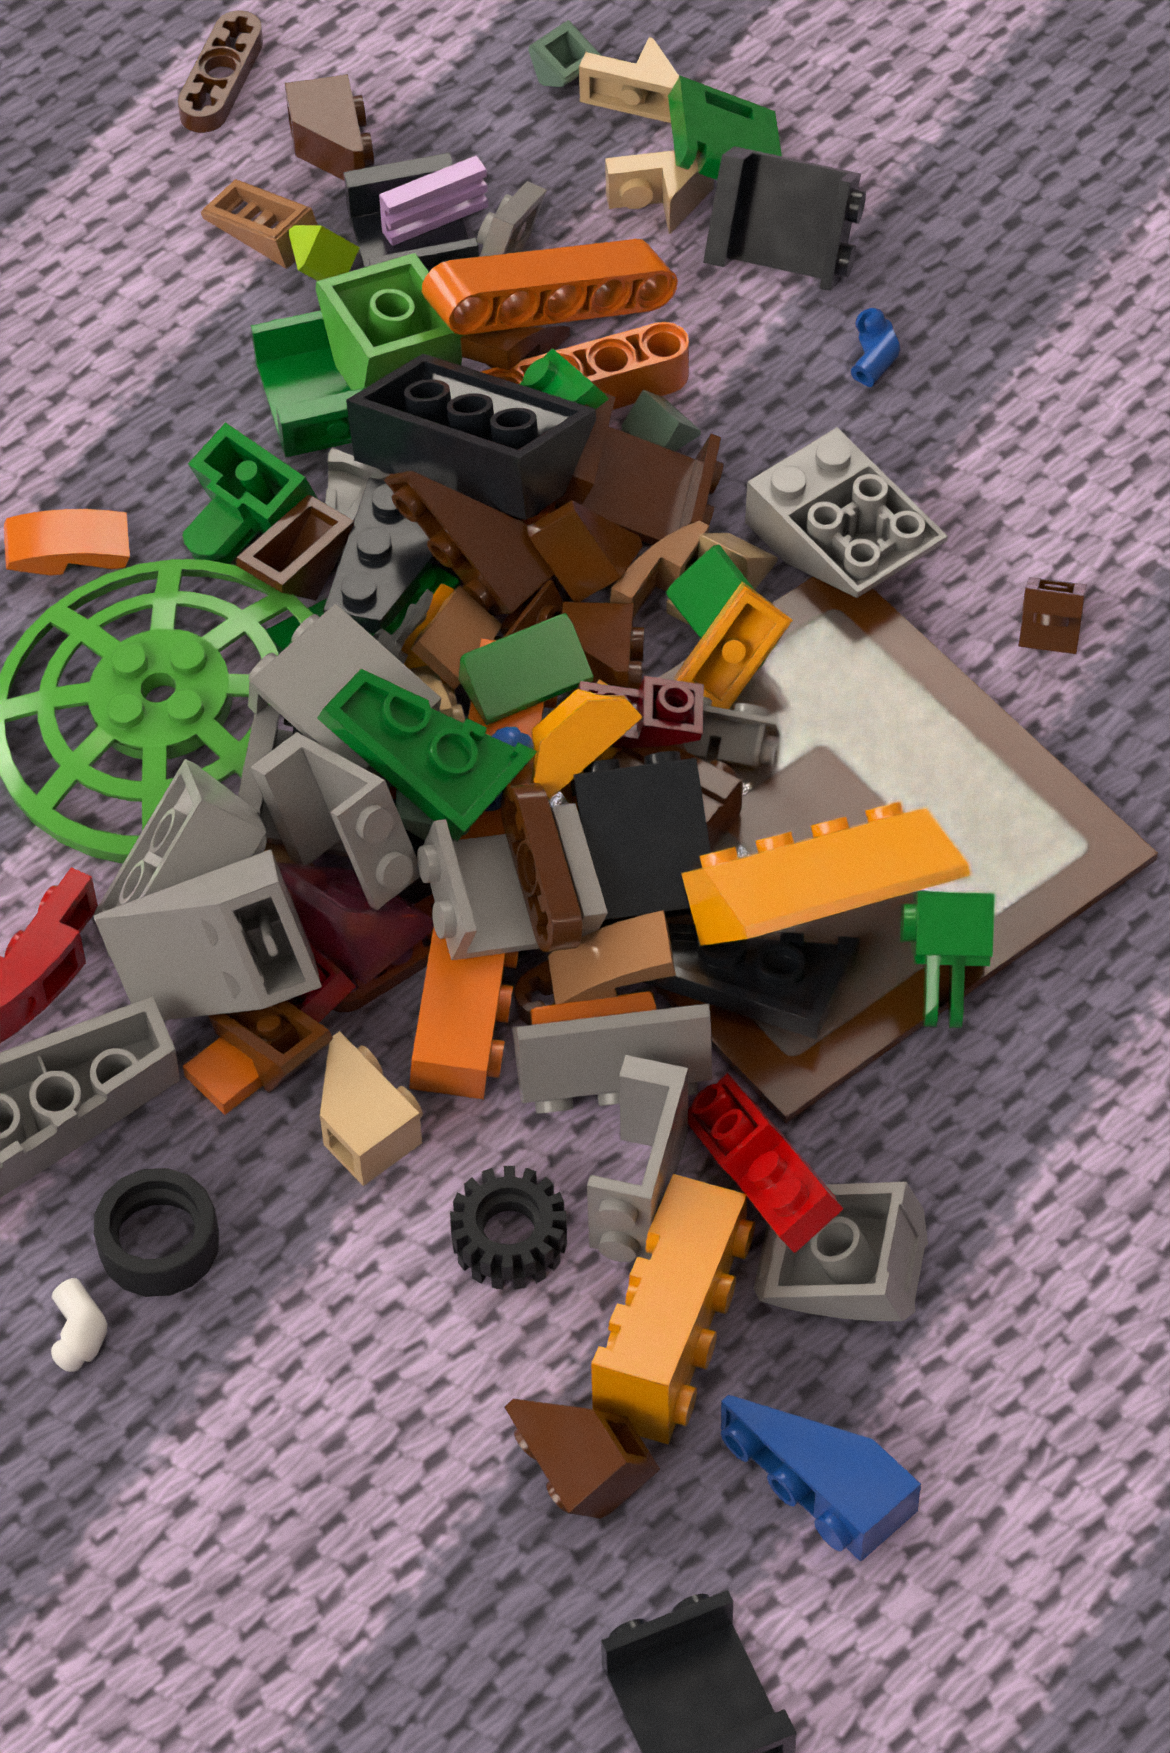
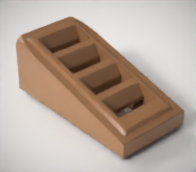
M237 179L229 184L201 211L203 219L286 269L296 262L288 230L294 225H318L312 208ZM243 201L248 203L238 214L231 213ZM260 211H262V213H261L256 219H254L253 221H251V219H252L255 215H257ZM277 221L279 222L273 229L270 228Z

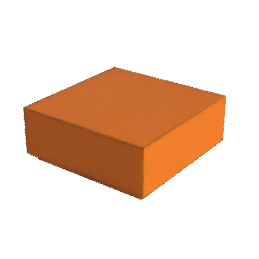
M221 1037L183 1065L184 1076L224 1115L263 1086L252 1059Z

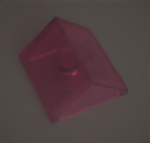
M277 862L308 941L317 951L365 984L432 931L434 925L433 918L398 895L378 910L372 908L367 901L355 870Z

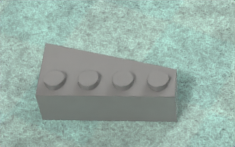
M153 996L0 1052V1198L180 1081L176 1050Z

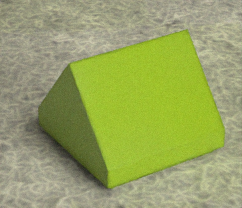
M294 225L288 230L298 271L316 281L349 272L360 249L357 245L322 225Z

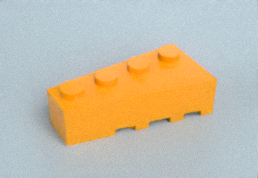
M676 1174L672 1175L647 1234L645 1251L652 1254L650 1259L636 1258L629 1275L625 1305L617 1303L609 1321L608 1331L611 1332L606 1348L598 1346L592 1360L593 1409L628 1417L641 1437L669 1445L675 1425L687 1426L690 1421L697 1396V1388L689 1386L696 1367L706 1370L709 1366L717 1338V1332L709 1330L715 1311L726 1314L730 1307L736 1285V1276L730 1275L729 1271L734 1257L746 1259L755 1231V1222L746 1220L747 1195L745 1193Z

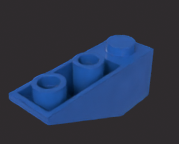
M727 1395L721 1400V1437L727 1448L741 1461L747 1462L752 1458L768 1473L767 1480L775 1494L789 1506H795L797 1503L803 1506L815 1518L814 1525L820 1536L836 1551L841 1552L847 1548L861 1562L918 1512L921 1483L875 1440L732 1395Z

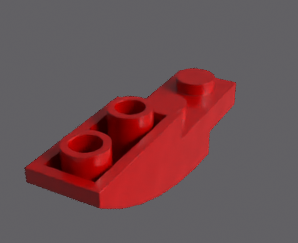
M71 867L58 886L53 885L45 892L40 901L38 913L25 931L20 930L11 938L5 951V958L0 956V1043L17 1033L44 1011L86 964L80 933L98 907L92 876Z
M728 1073L716 1084L705 1087L697 1094L692 1106L688 1109V1125L719 1165L740 1186L779 1238L796 1253L844 1208L791 1143Z

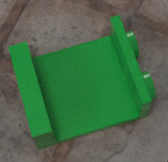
M321 310L250 325L256 366L285 458L352 443L346 400L365 388L351 390L336 368Z

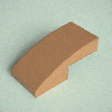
M701 521L694 522L667 535L652 545L627 568L622 578L618 579L613 585L609 603H632L634 618L655 587L667 591L670 585L698 560V538L702 533H708L709 525Z
M459 585L443 602L435 618L419 633L410 650L455 690L460 684L458 677L461 656L480 648L481 638L494 640L502 624Z
M664 910L637 916L600 928L581 937L577 948L558 950L548 955L555 1004L618 997L617 987L676 975Z

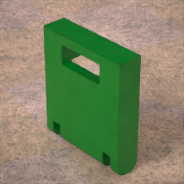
M678 77L668 95L676 166L688 170L696 158L697 151L702 153L697 160L698 173L718 180L722 155L734 146L782 156L774 110L686 77Z

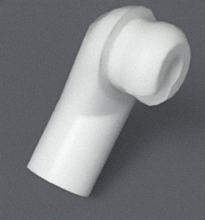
M71 1278L62 1282L52 1293L53 1301L67 1319V1322L60 1333L61 1339L52 1346L51 1354L53 1360L60 1368L68 1372H75L82 1367L85 1361L91 1362L98 1354L107 1334V1322L80 1280Z

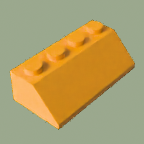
M901 801L865 810L868 822L849 827L847 817L844 816L810 825L813 837L794 842L791 831L756 840L758 852L738 857L736 847L701 855L699 857L702 868L684 872L681 875L699 943L702 946L753 938L971 876L969 864L927 808L904 812Z

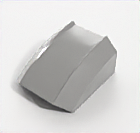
M907 1182L826 1185L844 1209L796 1253L779 1238L767 1222L754 1284V1291L759 1301L809 1314L867 1321H904L916 1312L915 1298L924 1249L928 1245L924 1209Z

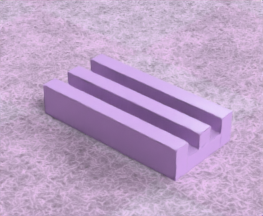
M473 156L379 194L382 233L389 243L394 246L487 208L488 199L484 195L487 192V184L483 179L487 177L486 168L477 156Z

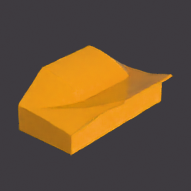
M576 689L532 728L534 750L538 751L534 755L532 779L535 783L542 785L546 795L551 799L574 779V774L582 772L643 717L624 695H600Z

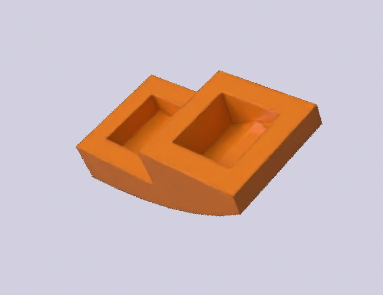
M96 509L48 510L8 517L4 523L6 570L52 576L64 574L68 563L119 569L125 568L130 558L127 512Z

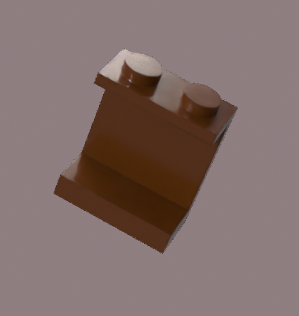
M604 393L610 399L596 409V422L564 496L556 500L554 508L558 509L573 500L640 537L641 541L651 545L694 522L701 521L710 525L714 506L707 504L708 495H712L716 490L724 467V463L716 460L721 437L710 434L695 459L609 427L616 397Z

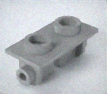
M703 696V735L700 741L683 744L687 752L698 758L707 759L710 740L715 738L721 739L717 757L718 761L758 770L761 764L772 766L776 752V742L767 741V736L781 738L782 731L778 718L770 717V710L753 704L737 703L734 710L712 707V700Z

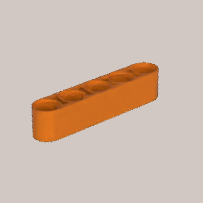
M629 239L445 261L432 268L426 275L422 283V293L451 331L459 335H468L653 311L667 304L677 290L678 279L675 273L643 239Z
M653 323L556 350L602 392L616 397L613 410L635 404L643 389L659 396L674 393L687 383L689 377L688 334L675 323ZM547 353L520 360L510 370L495 367L481 372L520 384L528 367L536 360L543 358Z

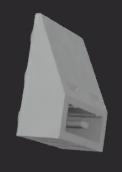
M838 427L747 482L745 523L785 563L856 598L941 546L948 539V536Z
M272 850L262 852L94 915L96 925L130 1003L133 1004L153 996L163 1020L264 1009L322 987L314 953Z

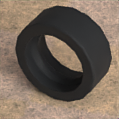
M169 1168L143 1169L122 1177L104 1193L94 1213L95 1242L99 1258L107 1275L124 1290L145 1297L171 1296L191 1288L210 1271L219 1252L217 1217L215 1207L207 1190L190 1175ZM170 1205L183 1209L190 1214L194 1222V1236L192 1240L179 1252L164 1258L143 1259L128 1254L123 1250L119 1242V1229L122 1223L133 1213L149 1206Z

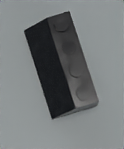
M424 353L346 400L354 461L377 468L386 474L414 471L489 507L507 513L513 518L524 520L538 515L542 509L564 496L596 422V410L594 408Z

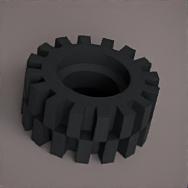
M503 1166L504 1177L496 1178L493 1168L482 1171V1185H479L471 1177L464 1183L465 1196L457 1192L453 1200L454 1211H450L454 1254L457 1253L458 1264L464 1271L471 1268L472 1279L482 1284L486 1276L491 1277L492 1288L503 1290L504 1280H514V1290L526 1288L525 1277L532 1276L536 1284L546 1278L545 1268L548 1266L554 1271L560 1264V1252L565 1253L567 1216L564 1210V1200L560 1192L554 1194V1183L547 1177L537 1184L536 1171L525 1168L523 1177L518 1178L515 1177V1166ZM504 1211L522 1213L534 1225L531 1236L515 1244H500L490 1240L486 1236L484 1228L490 1218Z

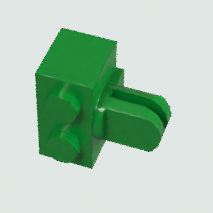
M225 422L188 463L212 501L183 531V540L195 560H210L231 564L258 533L264 534L309 494L316 499L318 497L305 476Z
M916 891L913 893L912 904L901 905L900 942H911L913 964H925L924 1027L937 1028L940 965H949L948 1024L949 1028H962L965 966H990V957H993L995 893Z

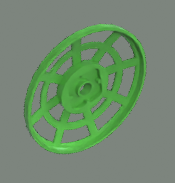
M170 559L137 564L105 574L75 589L48 608L24 632L7 657L0 673V778L14 803L34 825L58 842L91 857L123 864L139 836L120 835L92 829L66 818L55 810L75 784L79 782L86 788L107 797L142 802L143 831L173 778L167 779V759L186 755L204 744L220 757L214 763L202 768L219 782L226 780L234 773L242 778L251 727L246 735L238 741L222 726L230 713L233 697H249L250 674H229L220 652L246 634L256 647L261 659L272 652L278 656L275 644L261 624L286 610H289L298 619L300 624L313 615V613L294 594L281 593L236 565L210 560ZM182 576L210 577L236 582L265 593L268 596L244 609H240L230 602L211 595L180 591ZM157 579L155 593L142 594L117 602L97 612L89 619L75 612L82 605L112 590L141 581ZM177 606L206 610L226 619L202 637L189 631L175 629ZM153 608L149 631L135 634L120 642L102 629L105 625L125 615ZM53 627L69 635L50 659L42 677L39 691L7 699L19 668L35 645ZM82 644L102 658L95 667L90 682L58 687L65 666ZM170 686L175 689L174 693L165 701L150 702L146 700L148 693L154 688ZM89 705L96 729L72 751L59 731L55 710ZM38 714V723L44 743L55 762L60 766L37 795L25 783L12 760L5 729L6 722ZM110 747H113L124 755L142 760V781L113 777L91 766Z

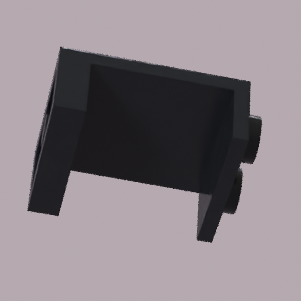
M732 147L721 158L703 263L725 267L732 260H739L820 278V289L831 291L840 282L842 276L849 277L853 267L856 246L848 244L852 223L859 224L866 200V191L858 190L861 173L745 148Z
M450 152L344 172L347 210L357 245L360 247L359 252L364 267L416 253L425 268L430 272L432 268L445 261L479 257L477 239L468 238L462 218L394 246L389 243L382 233L379 194L453 165Z
M665 751L644 756V765L620 768L618 759L599 760L589 764L583 770L584 773L574 774V779L570 784L572 796L577 798L579 818L608 912L600 927H606L623 920L664 910L666 918L692 915L681 873L702 868L699 856L711 853L697 758L681 760L679 751Z
M728 1590L711 1597L708 1594L690 1596L679 1602L671 1613L648 1622L645 1619L630 1620L615 1628L608 1638L601 1640L602 1668L641 1753H795L797 1733L785 1709L774 1712L733 1626L734 1601Z

